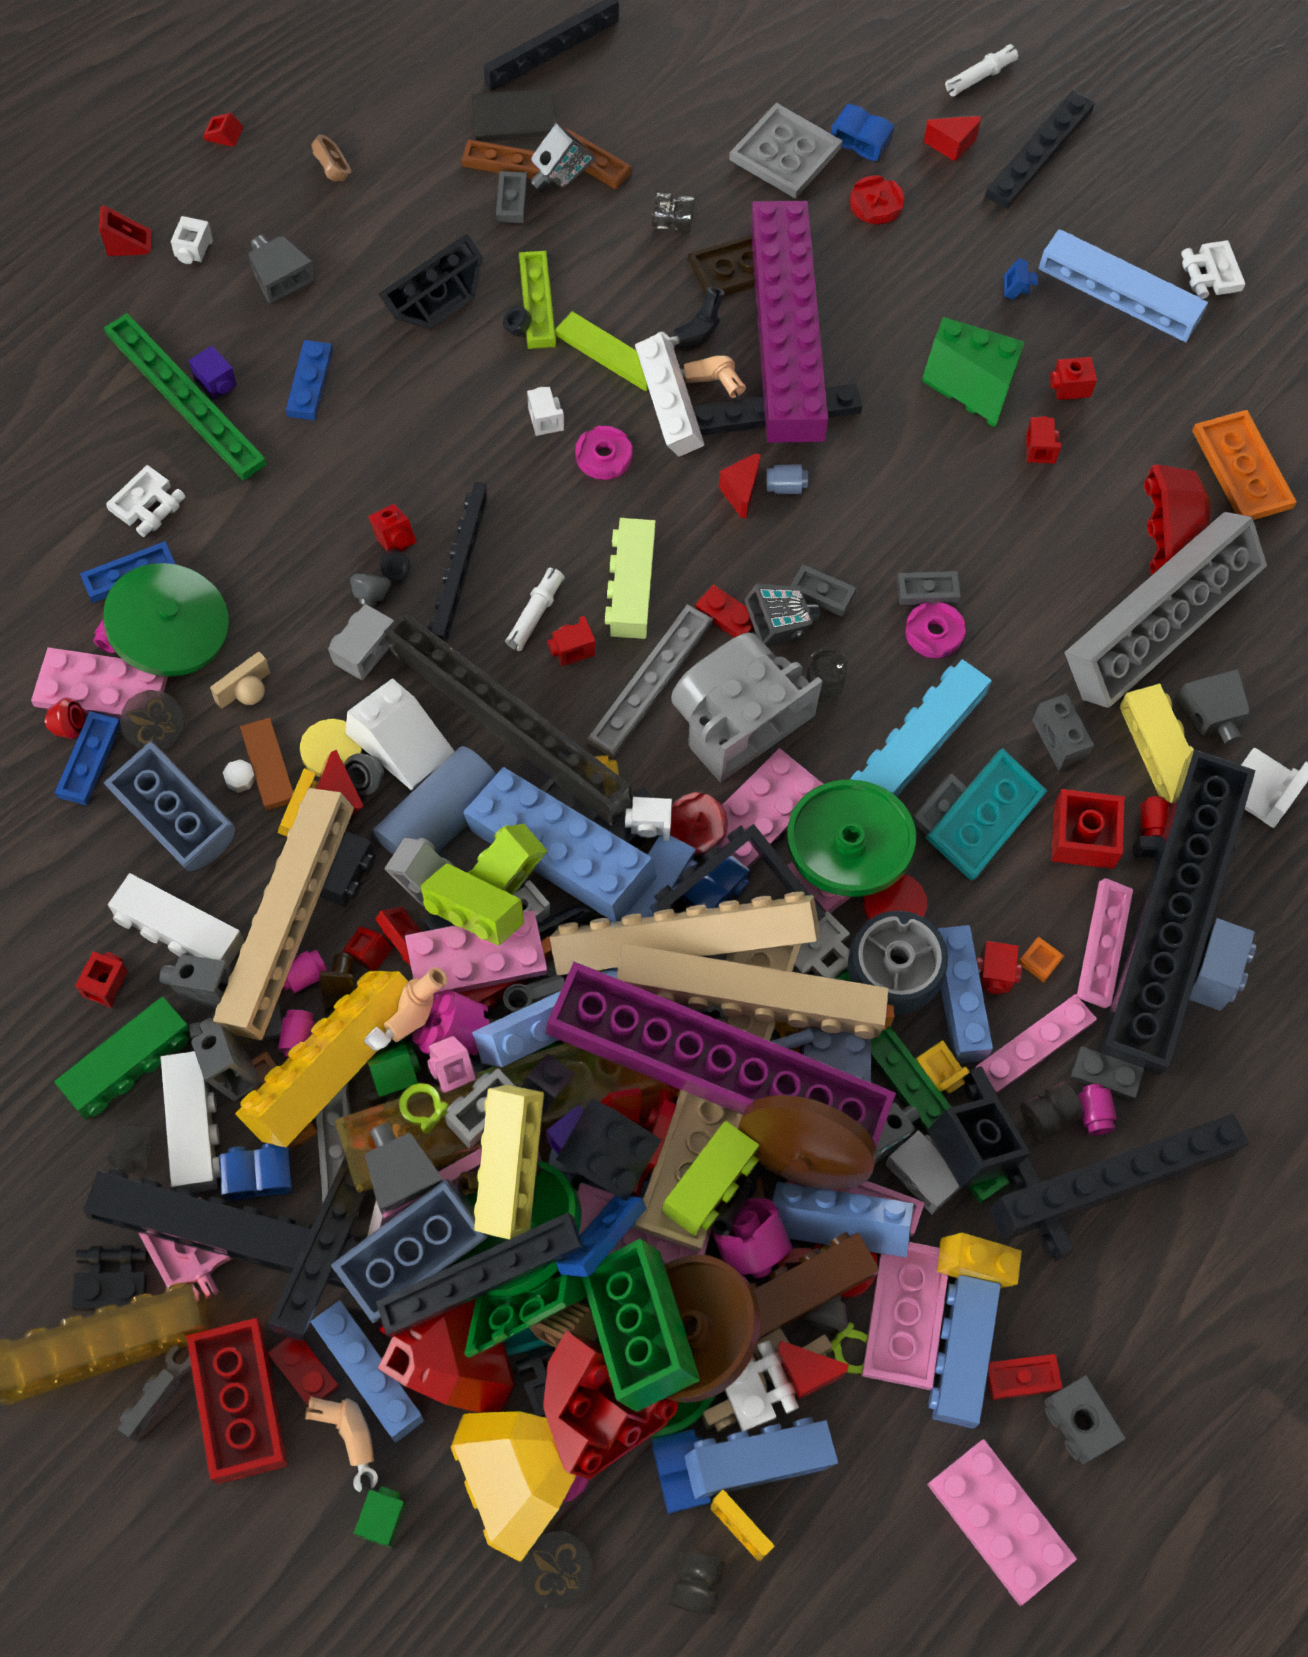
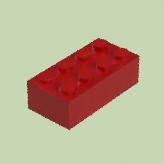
M254 1318L186 1335L210 1480L218 1485L289 1466L264 1328L261 1322Z

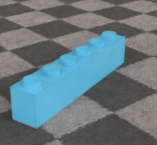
M963 659L955 668L949 666L940 679L942 681L937 688L932 686L926 692L922 699L924 703L919 709L913 707L904 719L905 724L900 730L895 728L885 741L887 745L881 751L876 749L867 760L866 764L868 766L863 772L856 771L851 779L876 784L898 797L987 695L992 680Z

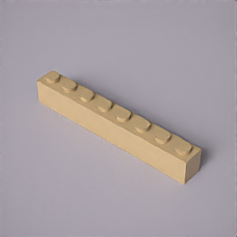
M308 788L304 799L299 805V812L292 828L288 832L287 841L281 856L276 861V868L269 884L265 888L264 897L258 912L253 917L252 926L246 941L241 946L240 956L233 972L228 978V985L224 995L216 1007L213 1022L222 1024L236 1036L262 1041L354 810V807L341 792Z
M798 891L785 894V899L772 900L771 896H761L752 899V903L739 905L737 900L720 903L719 908L706 909V905H696L686 908L687 912L675 914L673 909H666L655 912L653 917L642 918L641 914H630L623 916L622 921L610 922L609 918H600L590 921V925L579 927L577 922L559 925L558 929L550 936L556 974H568L574 961L594 970L618 968L622 943L701 957L815 942L820 935L814 895L805 896L804 892Z
M622 943L616 979L677 1004L686 1005L692 1010L704 1009L715 1005L722 1009L724 1015L730 1017L746 1015L752 1016L761 1022H773L774 1020L788 1022L790 1026L796 1028L812 1026L821 1028L822 1031L827 1033H839L841 1031L854 1033L856 1037L862 1039L879 1037L885 1026L888 988Z

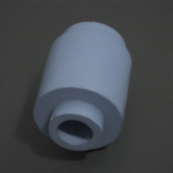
M802 464L774 465V468H767V492H774V494H802V488H808V470H802Z

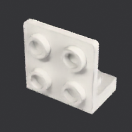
M1253 748L1241 764L1256 770L1245 810L1274 828L1307 783L1308 762L1306 761L1299 771L1295 768L1290 771L1257 748Z

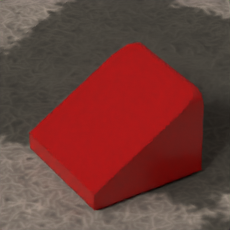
M232 113L211 118L203 138L206 141L226 146H235L243 126Z
M360 926L342 952L351 955L354 961L368 970L376 971L391 952L392 946L382 934Z

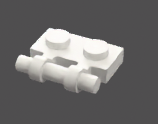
M1228 240L1202 244L1199 250L1200 254L1194 255L1191 248L1182 251V265L1185 272H1189L1191 278L1190 286L1199 298L1204 299L1208 297L1207 287L1212 286L1216 295L1243 291L1245 282ZM1205 267L1208 274H1201L1199 268Z
M146 465L106 505L111 513L129 526L138 518L143 521L136 530L141 536L145 537L151 530L156 531L161 526V521L169 513L173 514L180 507L179 503L186 496L179 489H176L171 495L166 493L171 487L169 480ZM156 501L161 503L152 513L147 510Z
M827 911L825 913L826 916L818 922L820 929L818 940L801 943L793 968L797 973L808 974L812 970L819 977L836 979L845 969H848L850 949L843 942L849 938L850 933ZM833 952L838 959L827 967L822 961Z
M770 1340L758 1345L762 1359L753 1363L751 1358L743 1373L725 1389L742 1432L749 1431L776 1419V1414L772 1407L774 1403L781 1401L786 1413L799 1408L794 1394L797 1392L793 1383H788L781 1366L782 1360L778 1352H775ZM765 1371L769 1372L776 1388L766 1393L759 1374Z

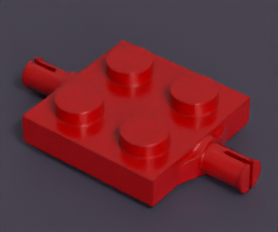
M662 1088L656 1106L650 1107L643 1118L639 1117V1126L662 1141L629 1197H640L648 1173L657 1165L677 1105L671 1102L674 1093L669 1089Z

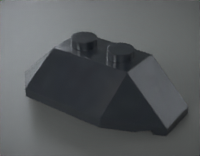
M466 233L381 291L378 295L394 319L430 330L474 299L483 256Z

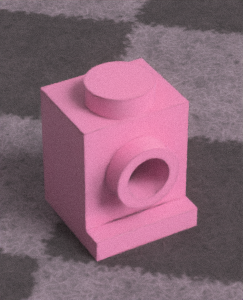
M454 1036L428 1046L430 1051L429 1069L435 1079H439L444 1093L476 1080L468 1051Z

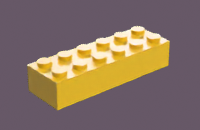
M369 971L357 981L358 987L350 995L347 994L334 1005L335 1011L328 1018L321 1019L312 1027L311 1032L313 1034L305 1042H299L289 1051V1058L281 1067L276 1066L265 1076L264 1080L266 1082L257 1091L254 1090L243 1098L240 1103L242 1107L235 1114L261 1142L287 1147L377 1052L370 1048L364 1042V1039L375 1027H378L384 1033L386 1032L384 1023L397 1012L402 990L408 983L407 979L400 972Z

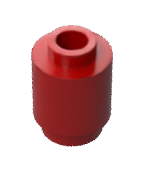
M1153 796L1140 804V829L1142 836L1162 837L1171 808V803L1166 801L1165 798Z

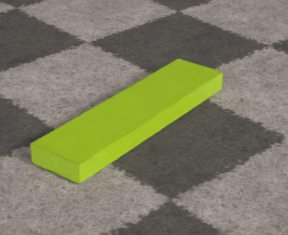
M547 251L519 252L524 308L532 316L531 325L526 331L528 349L556 347Z
M573 311L555 329V336L642 390L647 391L649 389L638 353L630 346Z

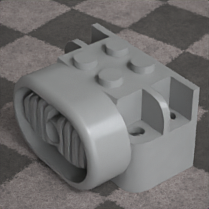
M744 633L731 639L696 663L678 681L671 696L674 707L689 722V747L720 783L813 718L818 705L822 680L817 677L809 683L802 676L803 667L799 662L791 664V662L783 657H776L764 642L753 633Z

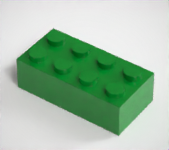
M640 1238L607 1255L597 1266L594 1273L589 1277H582L617 1401L638 1412L700 1381L659 1250Z

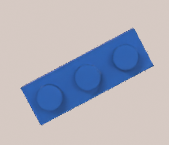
M303 341L286 407L287 417L316 420L333 353L331 343Z
M164 541L80 573V576L91 602L95 603L106 599L116 581L135 568L156 563L176 564Z
M89 712L54 792L57 798L88 805L122 725L119 719Z
M614 1196L581 1233L580 1237L584 1249L556 1262L561 1275L589 1277L594 1273L597 1266L617 1246L620 1239L636 1224L638 1218L647 1209L642 1197H629L626 1202Z

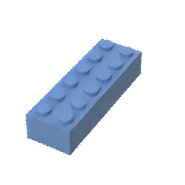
M505 767L496 774L463 812L471 832L490 844L495 841L494 835L503 826L524 823L548 850L533 871L613 922L621 921L622 917L626 915L657 877L652 857Z

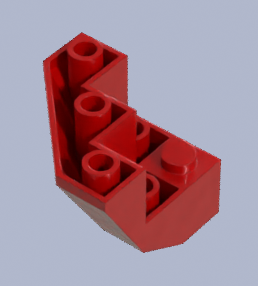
M1157 464L1152 465L1144 481L1145 492L1147 496L1151 497L1155 506L1150 519L1147 521L1148 534L1151 538H1154L1157 545V550L1150 562L1151 575L1210 525V498L1196 471Z
M476 1299L394 1336L378 1366V1369L410 1389L446 1405L476 1413L502 1412L515 1387L504 1342L470 1358L465 1355Z
M566 1330L548 1362L543 1409L563 1468L569 1474L587 1479L593 1478L665 1427L678 1409L679 1402L666 1398L638 1412L617 1401L601 1345L584 1336Z

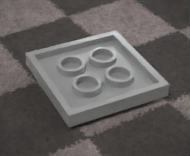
M775 103L730 152L729 160L796 199L842 147V140L780 104Z

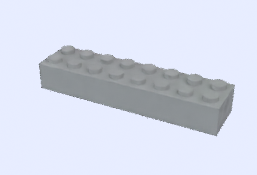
M1223 512L1064 652L1082 700L1110 708L1267 566L1252 517Z

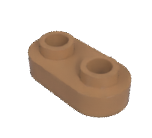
M321 134L318 135L311 144L314 156L320 161L325 169V175L330 180L344 182L352 172L349 164L338 146L330 138Z

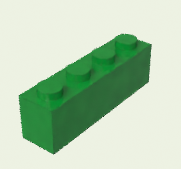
M162 996L56 1079L54 1083L85 1120L90 1116H97L106 1109L108 1102L115 1096L128 1092L134 1086L135 1080L140 1076L157 1069L161 1064V1056H167L172 1051L177 1052L182 1049L189 1041L190 1029Z

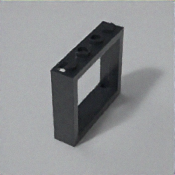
M754 824L745 829L740 825L726 836L729 839L727 844L722 848L715 845L702 856L705 860L704 863L697 868L692 864L678 875L681 881L673 888L666 885L653 896L657 901L649 908L653 913L672 909L670 905L748 841L789 893L802 891L805 896L810 894ZM815 901L819 922L826 914Z

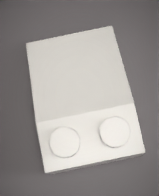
M394 679L389 680L347 711L345 734L368 754L377 758L382 766L411 791L419 786L455 752L415 697Z

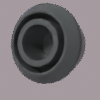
M354 573L350 577L353 596L359 598V604L377 606V601H383L391 587L388 577L381 575Z
M357 753L348 757L344 763L358 795L366 796L376 791L384 776L383 766L377 758Z
M839 1295L803 1315L804 1322L827 1332L841 1333L848 1327L846 1304L841 1302L842 1296Z

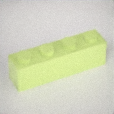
M620 518L619 529H613L612 547H617V555H611L610 573H615L614 581L608 580L607 598L612 599V607L606 606L605 625H610L611 637L646 639L655 520Z

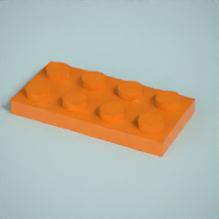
M1248 410L1194 425L1192 431L1235 514L1249 516L1256 520L1294 508L1297 501Z

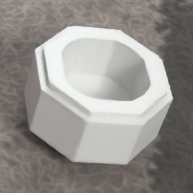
M241 759L228 763L223 771L227 787L237 793L250 790L256 780L251 764Z

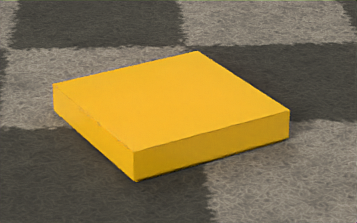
M724 1490L713 1499L710 1505L712 1512L757 1561H761L773 1549V1543Z

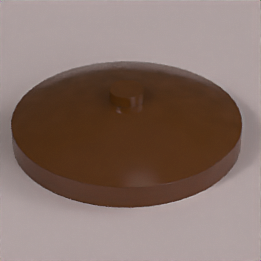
M767 1096L750 1103L744 1110L738 1130L759 1144L755 1157L759 1159L758 1163L790 1181L820 1189H848L866 1182L873 1173L877 1160V1147L874 1140L857 1121L827 1104L798 1096Z
M689 1255L664 1264L700 1381L666 1397V1399L677 1402L705 1400L728 1388L748 1366L755 1352L760 1333L759 1305L747 1279L735 1268L720 1259L706 1255Z

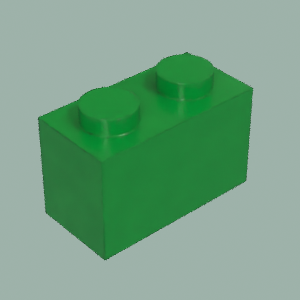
M391 1039L387 1046L378 1050L368 1060L379 1097L418 1084L415 1073L421 1071L411 1042L405 1044L403 1039L398 1042Z

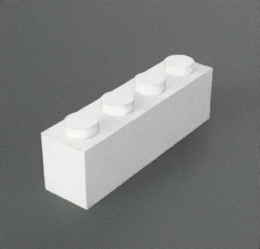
M662 333L635 344L666 445L678 457L705 446L673 345Z
M131 873L128 874L108 903L115 922L127 929L133 926L141 930L140 934L153 943H157L158 940L168 945L167 948L179 957L181 955L222 960L230 965L244 944L243 937L236 928Z
M194 1051L161 1056L171 1187L174 1191L176 1188H184L194 1193L218 1189V1178L221 1177L220 1157L215 1156V1145L220 1144L218 1125H213L212 1113L217 1112L215 1093L210 1092L209 1083L204 1080Z

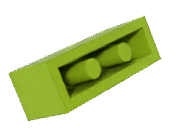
M524 823L513 826L505 825L500 828L494 835L495 841L489 848L480 853L477 858L478 863L467 873L512 895L515 894L548 852Z
M448 863L421 884L423 904L428 912L452 922L456 927H462L476 934L482 940H488L500 946L525 923L520 898Z
M725 1120L666 1198L661 1212L693 1236H696L701 1228L708 1231L719 1215L715 1211L722 1200L726 1203L731 1200L739 1188L735 1183L742 1173L748 1176L759 1161L755 1157L759 1144Z

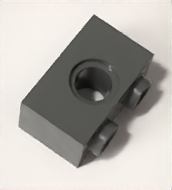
M1064 694L1039 703L1032 721L1058 771L1086 762L1094 744L1068 695Z
M1087 1375L1044 1401L1047 1406L1045 1412L1054 1427H1060L1067 1438L1064 1442L1068 1452L1075 1460L1079 1459L1082 1465L1126 1439ZM1075 1413H1081L1087 1417L1089 1421L1087 1431L1081 1430L1075 1425Z

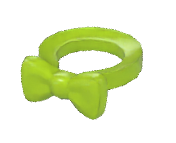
M419 1083L412 1085L400 1097L399 1108L403 1117L411 1124L420 1126L422 1132L430 1134L441 1118L448 1114L446 1110L449 1104L442 1102L439 1093L428 1084ZM421 1092L431 1095L434 1101L435 1112L429 1118L411 1115L408 1112L407 1106L412 1096Z
M851 1322L848 1323V1327L844 1331L836 1333L835 1338L830 1342L832 1345L830 1352L834 1351L835 1360L846 1364L849 1363L843 1358L840 1342L845 1337L860 1339L865 1344L867 1342V1335L854 1330V1324ZM849 1364L847 1372L853 1374L862 1373L863 1365L853 1366Z

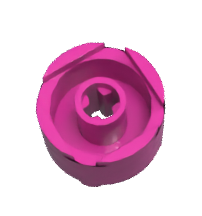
M449 989L439 994L434 993L429 1017L423 1026L413 1032L412 1040L418 1044L419 1049L423 1053L430 1055L429 1045L454 1036L467 1049L468 1054L476 1056L478 1049L472 1032L489 1024V1019L484 1018V1011L488 1012V1008L484 1004Z
M754 1198L746 1201L748 1206L743 1207L728 1235L721 1236L713 1232V1237L724 1262L735 1268L742 1275L752 1274L754 1278H761L770 1274L772 1266L788 1255L793 1247L773 1201L764 1198Z

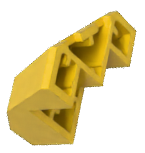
M520 1411L466 1413L461 1418L450 1448L455 1460H459L467 1479L464 1484L474 1509L478 1508L486 1528L483 1530L488 1545L520 1562L559 1510L576 1475L569 1474L564 1470L547 1418Z

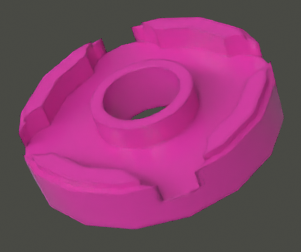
M612 426L594 427L592 431L584 432L576 443L575 459L579 468L586 475L595 479L609 480L619 477L628 470L632 463L633 446L631 441L627 439V435L622 430ZM606 448L612 453L608 456H600L597 454V451Z
M926 602L914 608L906 622L905 634L908 643L916 652L925 657L939 659L948 657L959 650L965 638V622L957 609L947 603L937 602V604H929V602ZM930 625H938L944 632L933 634L929 631L928 627Z

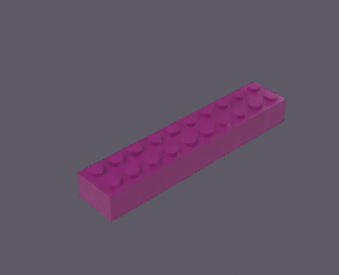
M752 201L750 227L767 443L825 442L828 413L808 201Z
M575 961L561 989L545 1034L741 1115H743L744 1110L750 1103L767 1096H798L827 1104L857 1121L870 1134L876 1147L896 1094L888 1089Z

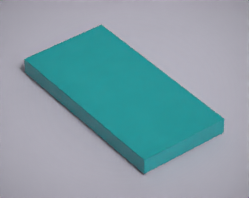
M1002 748L994 755L925 838L972 881L980 874L1045 795L1047 790Z

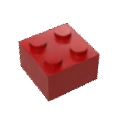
M1061 789L1054 803L1051 861L1114 869L1123 854L1125 796Z

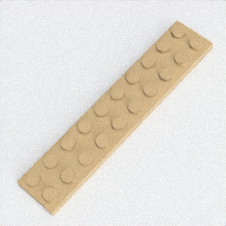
M801 943L728 953L726 961L792 972ZM724 1015L723 1019H717L770 1041L776 1020L773 1022H761L752 1016L746 1015L737 1017ZM681 1090L657 1165L654 1167L643 1199L647 1209L636 1221L634 1229L700 1252L707 1231L701 1228L697 1235L693 1236L663 1214L661 1209L666 1198L723 1122L726 1120L738 1129L742 1115Z

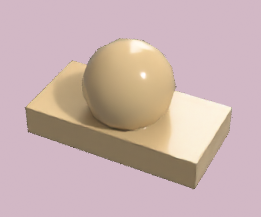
M260 652L251 656L210 687L214 700L221 709L236 698L245 705H254L262 700L265 686L261 680L270 674L266 658Z

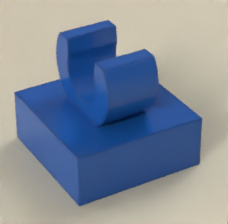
M1018 258L1004 274V297L1014 300L1020 293L1029 294L1030 284L1034 286L1038 284V275L1034 272H1028V261Z

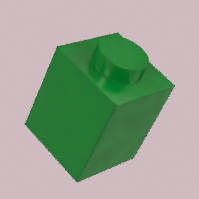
M380 1487L379 1493L369 1490L354 1534L357 1537L392 1548L407 1506L404 1501L399 1500L401 1493L385 1487Z

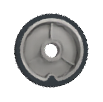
M896 910L884 912L868 920L854 937L848 955L850 982L888 988L887 1004L894 1006V1014L896 1015L917 1011L928 1004L940 990L948 967L947 948L941 933L926 918L924 919L922 916L909 911ZM891 956H900L906 960V963L896 964L892 961Z

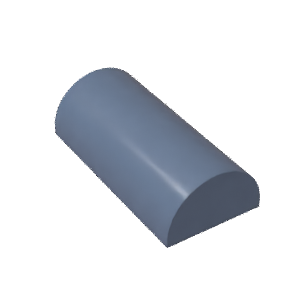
M152 741L146 744L104 782L106 787L188 871H196L212 863L225 851L234 837V825Z
M461 746L370 831V834L392 855L404 837L416 840L424 838L436 847L435 852L439 854L468 826L463 813L464 810L496 776V773L478 754L467 747Z
M445 1179L331 1264V1267L372 1323L380 1318L376 1301L445 1270L485 1240L488 1234L474 1231L475 1216L473 1205L451 1180Z

